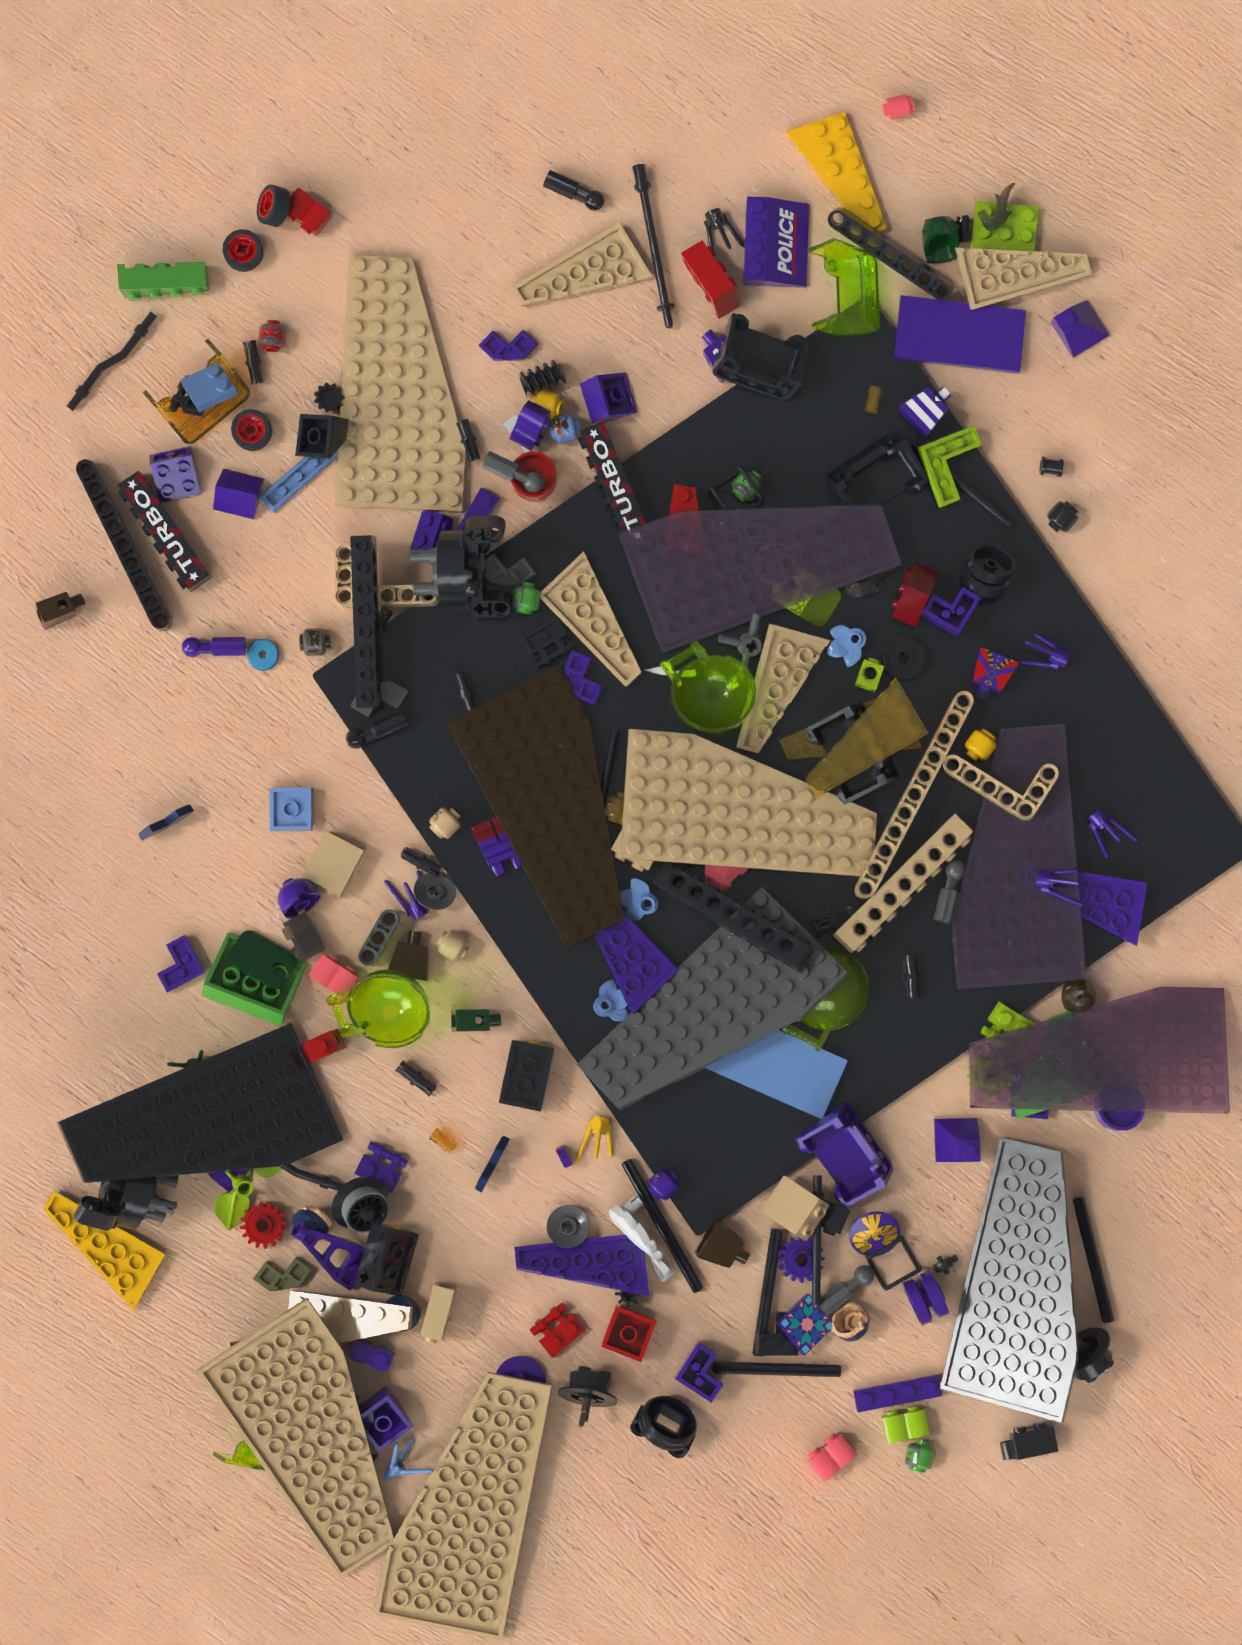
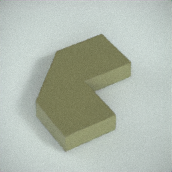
M295 1257L283 1274L266 1261L253 1279L269 1291L298 1288L302 1286L314 1269L298 1257Z

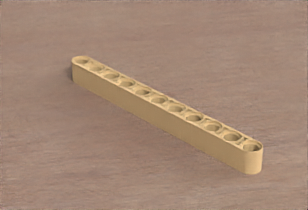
M968 691L957 693L946 710L855 885L854 891L858 898L868 899L876 892L973 705L974 698ZM958 697H964L967 700L968 704L966 707L959 705ZM950 715L958 719L957 725H951L948 722ZM939 734H945L948 737L947 744H942L938 740ZM933 752L938 755L939 760L937 763L929 760V753ZM920 771L928 773V781L924 782L919 778ZM910 790H916L919 793L918 800L910 798ZM904 808L909 811L910 816L908 819H903L899 815L900 809ZM891 827L899 830L900 835L898 838L890 835ZM881 846L889 848L890 855L888 857L881 855ZM871 865H877L880 868L879 875L875 876L870 872ZM865 883L869 885V894H863L861 892V884Z

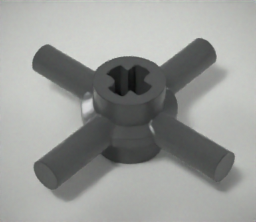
M753 613L749 631L743 633L739 638L720 634L718 638L719 643L737 646L739 653L742 655L738 671L740 676L746 677L750 658L758 655L760 651L762 652L764 646L761 638L757 635L761 614ZM747 643H753L752 646L746 647Z

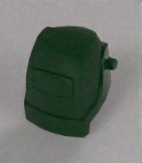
M937 216L924 221L922 241L927 263H944L957 259L955 247L959 248L960 243L957 232L959 225H955L954 220L950 216Z

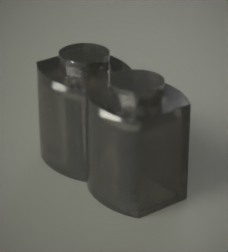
M306 911L283 923L285 928L282 929V932L287 941L292 940L295 946L292 948V951L297 959L301 958L305 962L327 950Z

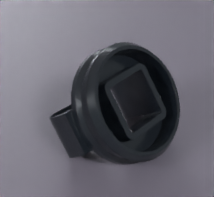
M656 1396L649 1399L644 1406H640L630 1425V1430L636 1436L646 1437L653 1445L667 1450L673 1457L683 1458L694 1441L697 1422L690 1408L682 1401L670 1396ZM659 1414L679 1424L677 1430L674 1432L657 1422Z

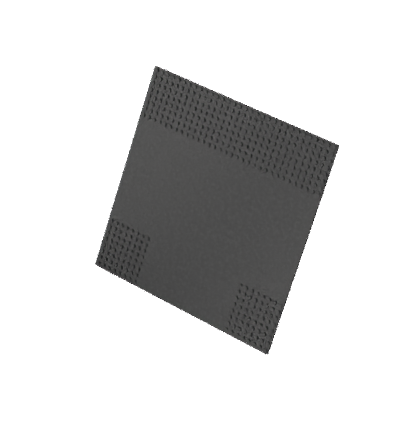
M865 296L805 337L811 340L804 380L801 387L790 399L780 400L736 384L621 463L652 536L651 542L628 550L627 546H622L618 537L621 531L618 526L614 527L610 518L613 512L610 507L606 508L602 499L605 493L602 487L598 489L594 481L485 556L486 559L494 553L506 569L524 557L536 573L527 582L535 584V588L541 592L584 551L640 670L671 665L672 671L694 668L696 679L667 680L641 673L625 687L560 619L559 621L567 633L566 636L561 638V641L564 644L571 640L574 648L569 650L567 655H561L552 660L550 665H544L538 669L534 661L541 658L538 652L530 656L520 637L556 616L541 599L538 610L533 611L532 614L518 613L516 608L511 605L510 613L505 617H476L471 611H466V603L443 604L440 601L435 606L410 607L386 624V630L380 633L381 683L390 680L409 691L399 709H402L409 726L361 747L571 1055L579 1063L622 1022L614 1021L609 1016L601 1017L593 1009V1003L599 997V988L606 981L615 980L594 935L566 949L523 867L515 869L511 859L503 863L507 873L499 877L494 874L492 868L488 867L471 827L490 820L498 840L499 838L492 824V818H495V815L446 725V722L467 712L464 699H461L459 694L460 688L455 674L464 673L467 685L471 687L473 693L471 697L474 706L477 707L557 665H560L567 678L564 668L572 650L592 658L584 678L603 685V688L595 706L580 699L578 701L590 722L600 785L611 730L619 731L606 803H610V808L607 809L605 804L611 848L622 830L629 729L694 734L836 795L837 785L840 782L822 745L817 746L810 742L807 727L859 702H862L868 709L899 774L897 780L852 801L854 804L877 813L876 847L952 699L961 691L971 693L974 698L973 705L946 757L949 755L959 756L1022 796L1043 765H1055L1059 775L1035 816L1029 821H1023L949 776L944 771L942 763L877 890L956 814L973 833L969 836L971 840L963 848L959 846L954 851L956 855L951 859L961 861L966 867V873L959 880L957 891L960 894L952 924L933 920L940 890L945 887L947 881L945 874L946 861L940 865L942 869L934 877L930 875L925 880L927 884L919 892L915 890L910 895L912 899L904 907L900 905L895 910L897 914L889 922L885 920L880 925L882 929L878 937L873 941L867 938L865 940L867 944L859 952L854 950L852 953L833 936L834 930L824 933L818 938L812 920H820L832 913L839 929L851 917L847 913L846 907L852 902H856L861 907L868 900L860 899L855 894L854 888L860 878L858 876L749 868L742 876L739 874L726 891H719L724 896L730 894L738 900L737 903L743 906L763 887L849 973L803 1020L795 1021L779 1030L848 1060L823 1117L846 1102L853 1107L863 1122L986 1038L985 1035L981 1034V1030L984 1026L989 1029L992 1027L993 1023L988 1020V1017L999 1001L1020 1014L1064 984L1069 978L1077 975L1125 941L1016 883L1020 861L1146 882L1147 889L1140 930H1142L1242 860V825L977 448L946 459V462L955 474L1013 521L1009 528L1005 527L958 486H956L961 500L939 508L929 481L918 491L906 488L873 510L874 515L869 524L858 527L825 479V475L890 432H896L904 437L911 447L915 441L923 446L963 430L948 408L947 413L925 439L898 410L901 404L926 388H930L934 394L937 391L916 361L894 359L896 332L870 296ZM912 449L920 465L922 466L924 472L926 473L920 455L914 449ZM740 465L744 470L749 472L754 470L762 477L760 481L763 489L760 492L764 497V501L760 506L732 524L731 518L714 494L709 493V486L714 487L735 472ZM738 475L716 490L735 517L760 500L757 495L754 500L743 502L732 493L733 488L731 484ZM674 484L694 487L696 489L705 557L663 550ZM767 544H784L795 555L796 565L821 579L799 616L775 602L771 597V590L774 585L766 584L755 573V556ZM981 544H993L1002 547L1014 558L1016 565L1006 592L995 598L979 596L981 597L957 637L920 616L916 627L892 617L895 611L894 608H891L896 596H901L902 593L898 591L908 568L912 570L915 562L939 572L927 603L934 594L952 604L962 587L969 590L963 583L962 575L973 548ZM485 578L486 590H506L510 592L513 598L515 587L491 584ZM791 578L780 586L784 591L791 592L795 589L796 582ZM427 595L425 598L429 601L432 600L434 597L432 595ZM753 613L761 614L757 635L761 638L762 643L765 642L769 624L831 640L821 652L817 663H814L808 673V677L792 702L784 710L783 716L775 724L771 735L759 753L736 747L762 652L760 651L758 655L750 658L747 674L744 677L738 675L742 655L739 653L737 646L718 642L720 634L739 638L743 633L748 632ZM838 625H845L850 629L859 628L865 632L867 637L865 645L861 648L862 657L856 664L847 667L844 656L832 657L827 653L829 645L834 640L830 630ZM1035 633H1038L1055 644L1064 647L1065 651L1070 652L1065 667L1058 666L1056 670L1051 667L1020 664V660L1052 662L1048 660L1050 654L1026 644L1025 641L1029 640L1052 650L1053 647L1035 637ZM853 635L852 641L854 643H857L859 641V637L857 635ZM907 637L923 648L925 663L916 677L909 680H898L891 678L883 669L875 692L854 686L863 660L873 658L881 661L880 665L883 666L882 655L884 649L892 640ZM552 643L544 648L546 653H549L556 649L557 646L555 643ZM747 643L746 647L752 646L753 643ZM354 646L313 673L314 680L349 730L397 711V709L383 701L382 708H374L369 717L350 707L356 697ZM981 647L1019 662L999 694L991 691L987 702L975 697L979 686L971 683L977 653ZM901 653L900 658H897V660L905 665L906 661L909 660V656ZM869 668L864 671L866 678L874 679L876 677L873 669ZM958 697L959 705L966 707L968 704L967 700L964 697ZM950 715L948 722L951 725H957L958 719ZM985 729L996 738V749L987 760L978 759L974 761L966 755L968 750L965 748V742L975 730L981 731ZM939 734L938 740L942 744H947L948 737L945 734ZM933 752L929 753V760L937 763L939 760L938 755ZM955 760L947 763V768L951 771L957 770L959 767V763ZM1046 769L1043 772V777L1051 780L1055 777V773L1051 769ZM925 771L919 772V778L922 781L929 780L928 773ZM969 771L966 773L965 779L973 782L977 779V774ZM990 782L983 786V790L986 793H992L996 789L995 785ZM1035 787L1032 789L1031 794L1035 798H1040L1044 792L1040 787ZM910 790V798L918 800L919 793L916 790ZM1005 794L1001 800L1004 804L1009 805L1014 801V798L1011 794ZM1023 805L1020 808V813L1023 816H1028L1032 813V809L1028 805ZM1047 806L1067 814L1058 834L1051 830L1046 822L1045 811ZM442 807L448 810L453 808L461 816L458 819L461 827L448 839L444 837L440 839L429 828L431 826L430 818ZM904 808L900 809L899 815L903 819H908L910 816L909 811ZM1100 808L1104 812L1107 811L1111 817L1138 838V841L1135 842L1111 822L1109 825L1120 837V841H1117L1106 828L1102 830L1097 828L1108 852V858H1105L1093 831L1088 826L1091 823L1088 818ZM895 827L890 828V835L898 838L900 835L899 830ZM946 835L944 837L947 845L952 846L954 844V839L951 836ZM886 846L880 847L881 855L888 857L890 855L889 848ZM930 850V858L932 860H938V852L935 850ZM613 856L619 893L623 890L631 889V879L637 878L648 884L650 893L657 897L658 907L656 911L652 914H644L640 920L632 922L678 968L720 926L655 888L653 881L666 862L654 861L649 871L644 869L641 872L632 867L633 863L625 859L623 862ZM677 863L684 868L683 872L689 875L694 873L702 879V883H705V865ZM874 865L873 875L877 876L880 874V868ZM915 865L914 870L916 874L924 875V868L921 865ZM678 880L675 887H682L685 880ZM900 880V887L903 890H909L910 885L908 881ZM865 883L861 884V892L863 894H869V885ZM695 891L693 897L699 898L703 891ZM889 894L885 895V902L888 905H894V897ZM650 900L644 901L645 906L652 905ZM712 902L711 908H718L721 902ZM622 905V911L625 914L627 908ZM875 909L870 910V917L873 920H879V912ZM736 911L731 912L728 918H730ZM855 925V932L858 935H864L860 927L857 928V925ZM916 955L917 971L920 974V978H918L920 998L907 999L906 980H903V975H905L903 956ZM605 1002L601 1003V1007L603 1009L608 1008V1005ZM628 1006L625 1007V1009L627 1010L628 1014H630L631 1012H630ZM704 1068L676 1083L673 1082L622 1110H619L587 1076L652 1173L655 1174L662 1168L668 1172L672 1169L680 1178L677 1181L679 1190L670 1199L697 1236L707 1231L714 1217L722 1221L781 1180L784 1175H788L816 1155L814 1152L809 1154L801 1151L796 1139L801 1133L821 1120L820 1118L709 1069Z

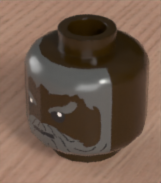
M308 628L303 631V634H300V651H304L306 656L324 655L326 648L331 647L330 635H326L323 628Z

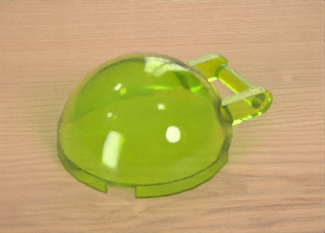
M694 641L691 643V647L670 660H664L660 663L663 671L672 681L671 696L677 714L687 725L698 731L714 734L727 732L744 722L754 707L756 696L754 678L742 662L729 655L727 657L718 655L709 657L701 645ZM694 654L699 658L688 663L678 673L673 668Z
M822 946L849 975L801 1020L807 1026L824 1030L820 1038L817 1039L791 1024L783 1027L781 1033L785 1035L789 1033L810 1044L818 1052L830 1031L847 1027L860 1016L865 1009L869 997V981L864 967L856 957L837 947Z
M383 969L371 972L358 980L350 991L333 994L326 998L328 1006H331L340 1027L338 1031L341 1037L362 1033L365 1038L376 1042L375 1046L400 1048L412 1044L423 1035V1031L429 1025L430 1004L425 991L413 977L398 970ZM347 1003L348 1014L353 1024H347L339 1004Z

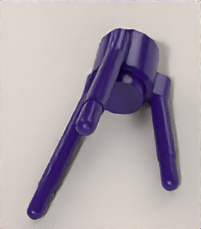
M1035 633V637L1053 647L1052 650L1029 640L1025 641L1026 644L1050 654L1048 660L1052 662L1020 660V664L1051 667L1056 670L1058 666L1065 667L1070 652L1065 651L1064 647L1055 644L1038 633Z
M1102 808L1088 818L1091 822L1088 826L1093 831L1105 858H1108L1109 855L1097 828L1099 830L1106 828L1117 841H1120V837L1109 825L1111 822L1135 842L1138 841L1137 837L1111 817L1107 811L1104 812Z
M1077 869L1038 870L1036 887L1041 888V892L1049 893L1078 906L1083 905L1082 902L1049 888H1053L1054 883L1078 886V881L1059 879L1052 875L1077 873Z
M419 870L416 871L418 879L419 877H421V873ZM388 880L384 881L391 893L406 910L407 915H412L413 920L429 913L427 908L423 907L415 899L407 882H404L403 885L411 900L408 903L409 906Z

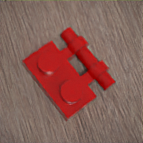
M563 1302L557 1307L553 1306L550 1309V1313L543 1319L539 1318L534 1322L535 1325L529 1329L534 1336L540 1331L543 1332L545 1336L539 1342L552 1358L585 1331V1328L573 1314H570L566 1319L564 1318L562 1313L568 1308ZM557 1319L560 1324L550 1331L547 1326Z

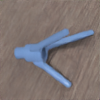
M413 1438L409 1440L398 1459L399 1443H395L391 1464L383 1474L385 1480L389 1481L398 1475L433 1472L432 1468L405 1469L402 1460L413 1444Z

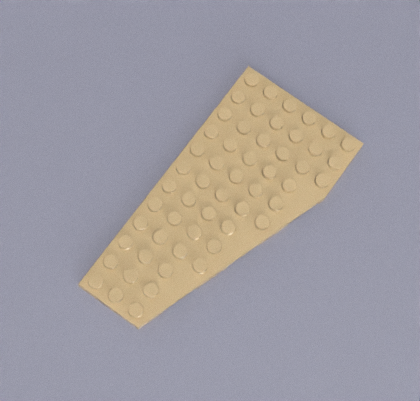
M629 729L621 859L861 876L875 849L877 813L852 802L844 805L836 795L697 735ZM871 865L870 872L873 874L874 865Z

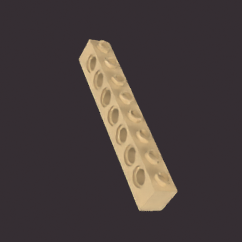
M954 814L833 936L850 953L854 950L859 952L867 944L865 940L870 935L874 937L882 929L880 925L885 920L889 922L897 914L895 910L900 905L904 907L912 899L910 895L915 890L919 892L927 884L925 880L930 875L934 877L942 869L940 865L944 861L948 863L956 855L954 851L959 846L963 848L971 840L969 836L973 831ZM946 835L954 839L952 846L945 843L944 837ZM930 850H935L938 852V860H932L930 858ZM915 865H921L924 868V875L916 874L914 870ZM900 880L908 881L910 885L909 890H903L900 887ZM889 894L894 897V905H888L885 902V895ZM875 909L879 912V920H873L870 917V910ZM860 924L865 928L864 935H858L855 932V925Z

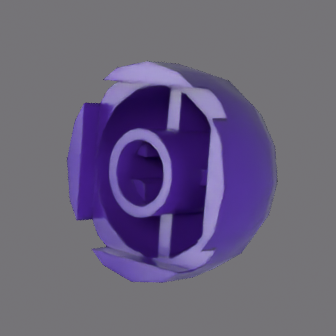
M304 878L287 879L282 884L283 886L277 896V902L282 913L289 919L300 916L298 912L303 909L308 912L321 899L317 887L310 880Z

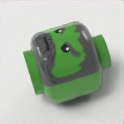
M745 470L758 490L761 491L763 489L760 481L762 477L754 470L751 472ZM740 472L731 484L733 488L732 493L743 502L746 500L752 501L757 494Z
M522 582V586H516L512 598V606L516 608V612L532 614L533 611H537L540 602V590L535 588V584Z
M917 1439L916 1443L908 1445L905 1463L909 1465V1469L925 1473L926 1470L932 1468L935 1449L929 1446L930 1442Z

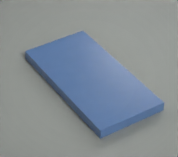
M777 1030L765 1036V1039L705 1066L706 1069L822 1119L848 1060Z

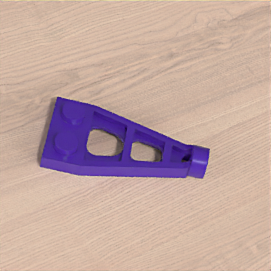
M302 1221L298 1222L292 1229L291 1235L304 1244L334 1281L351 1291L355 1285L364 1247L356 1242L311 1228ZM319 1239H324L331 1243L323 1254L314 1248ZM340 1248L348 1251L349 1255L341 1266L335 1267L330 1261V1257L335 1250Z

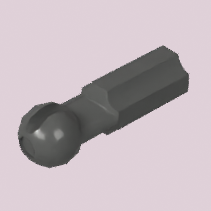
M491 451L486 455L482 465L483 469L509 481L517 479L524 483L525 488L529 492H538L543 488L544 479L538 472H530L528 474L522 472L519 469V464Z
M951 860L945 866L947 881L945 887L940 890L933 918L935 921L946 924L953 923L960 894L957 891L958 882L966 873V867L959 860Z
M867 1265L857 1267L854 1272V1278L847 1283L841 1281L820 1298V1308L827 1316L853 1296L855 1288L859 1285L867 1286L871 1284L874 1279V1271Z

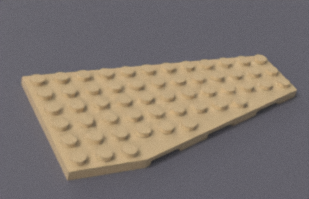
M349 255L341 391L344 399L341 400L342 406L340 409V417L349 419L347 439L338 449L335 506L462 513L466 450L464 444L460 443L462 439L456 425L458 423L413 259Z
M306 1297L199 1367L197 1373L341 1579L388 1548L394 1537L343 1349Z
M491 1372L487 1373L436 1463L433 1472L427 1479L387 1550L375 1610L376 1616L502 1640L552 1384Z

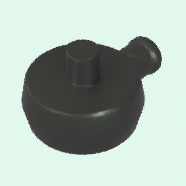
M940 1255L936 1257L938 1262L933 1265L936 1273L943 1271L947 1275L950 1273L948 1268L958 1261V1257L953 1255L943 1259Z

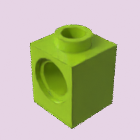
M873 658L864 659L854 686L875 692L884 666L880 665L881 661ZM869 668L873 669L876 677L868 679L865 677L864 671Z

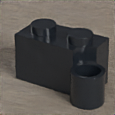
M1044 1421L1034 1423L1032 1428L1026 1429V1426L1014 1427L1013 1432L1009 1433L1010 1440L1000 1442L1003 1460H1021L1059 1452L1054 1426L1048 1425Z

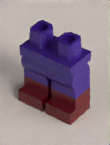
M495 817L492 818V824L499 838L498 840L490 820L471 827V830L488 867L492 868L494 874L499 877L507 873L503 862L511 859L515 869L521 868L522 865Z

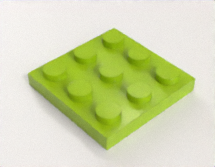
M975 201L971 248L1035 251L1039 207Z

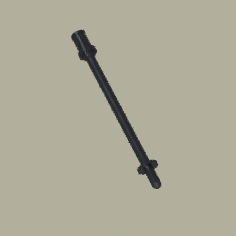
M637 164L632 166L635 179L634 190L640 193L661 305L657 306V311H662L665 327L670 329L673 327L671 309L675 308V305L669 303L648 196L651 184L647 179L645 164Z

